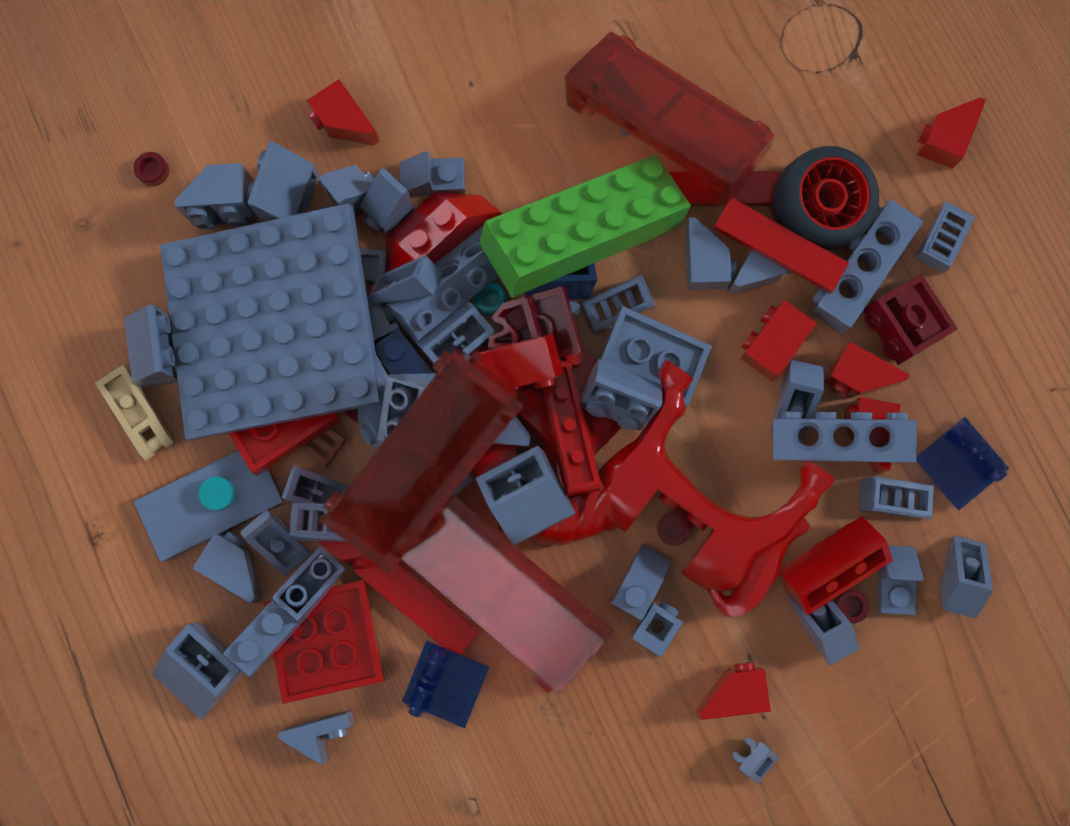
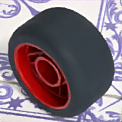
M837 146L814 148L796 158L779 175L772 194V208L776 222L825 250L836 249L861 236L872 224L879 206V187L870 166L859 155ZM819 196L823 198L825 206L821 203Z

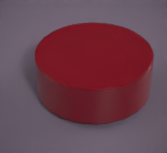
M145 152L135 160L134 173L143 184L158 186L167 179L169 166L158 153Z
M670 512L663 515L658 521L657 534L661 541L667 545H681L690 537L691 523L684 514Z
M848 589L833 600L851 624L861 622L868 615V599L858 590Z

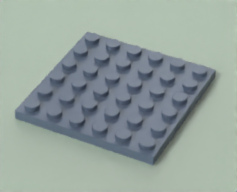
M342 204L160 245L185 440H198L383 403L355 215L351 204Z

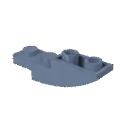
M319 546L272 597V601L223 654L251 678L273 652H277L343 574L345 568Z

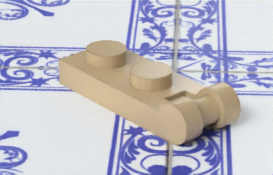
M122 365L95 382L134 447L145 461L154 457L155 451L163 446L168 448L175 443L172 434L164 426L142 389L132 384L131 372L127 366ZM151 428L156 436L146 441L142 434Z

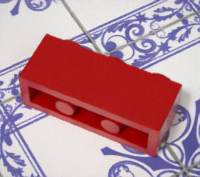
M861 516L825 540L818 542L814 547L797 558L787 562L780 568L779 576L786 592L808 616L892 562L893 559L887 540Z

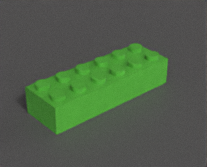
M657 154L485 221L479 244L513 298L679 228L691 205Z

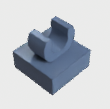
M746 737L744 741L751 747L750 755L742 757L736 751L732 755L741 764L739 769L755 783L759 784L780 757L761 741L757 744L751 738Z

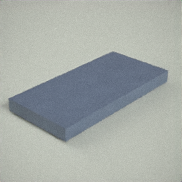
M239 451L133 501L160 562H166L210 540L214 533L223 534L259 516L266 509L270 511L285 503L284 499L281 498V492L270 469L267 468L255 476L251 473ZM218 476L232 483L235 489V498L227 509L214 511L207 509L201 504L198 493L201 484L206 479Z

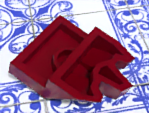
M565 286L503 303L492 315L494 322L502 324L504 330L489 337L488 348H496L553 333L559 358L583 351Z

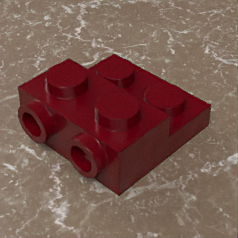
M923 274L881 296L863 310L866 326L878 333L883 341L882 348L884 354L889 359L895 360L898 365L958 330Z

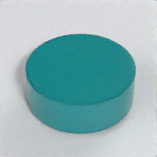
M491 282L473 296L474 305L481 314L492 316L503 303H506L505 291L499 284Z
M214 476L206 479L201 484L198 496L201 504L207 509L221 511L227 509L233 503L235 489L229 480Z

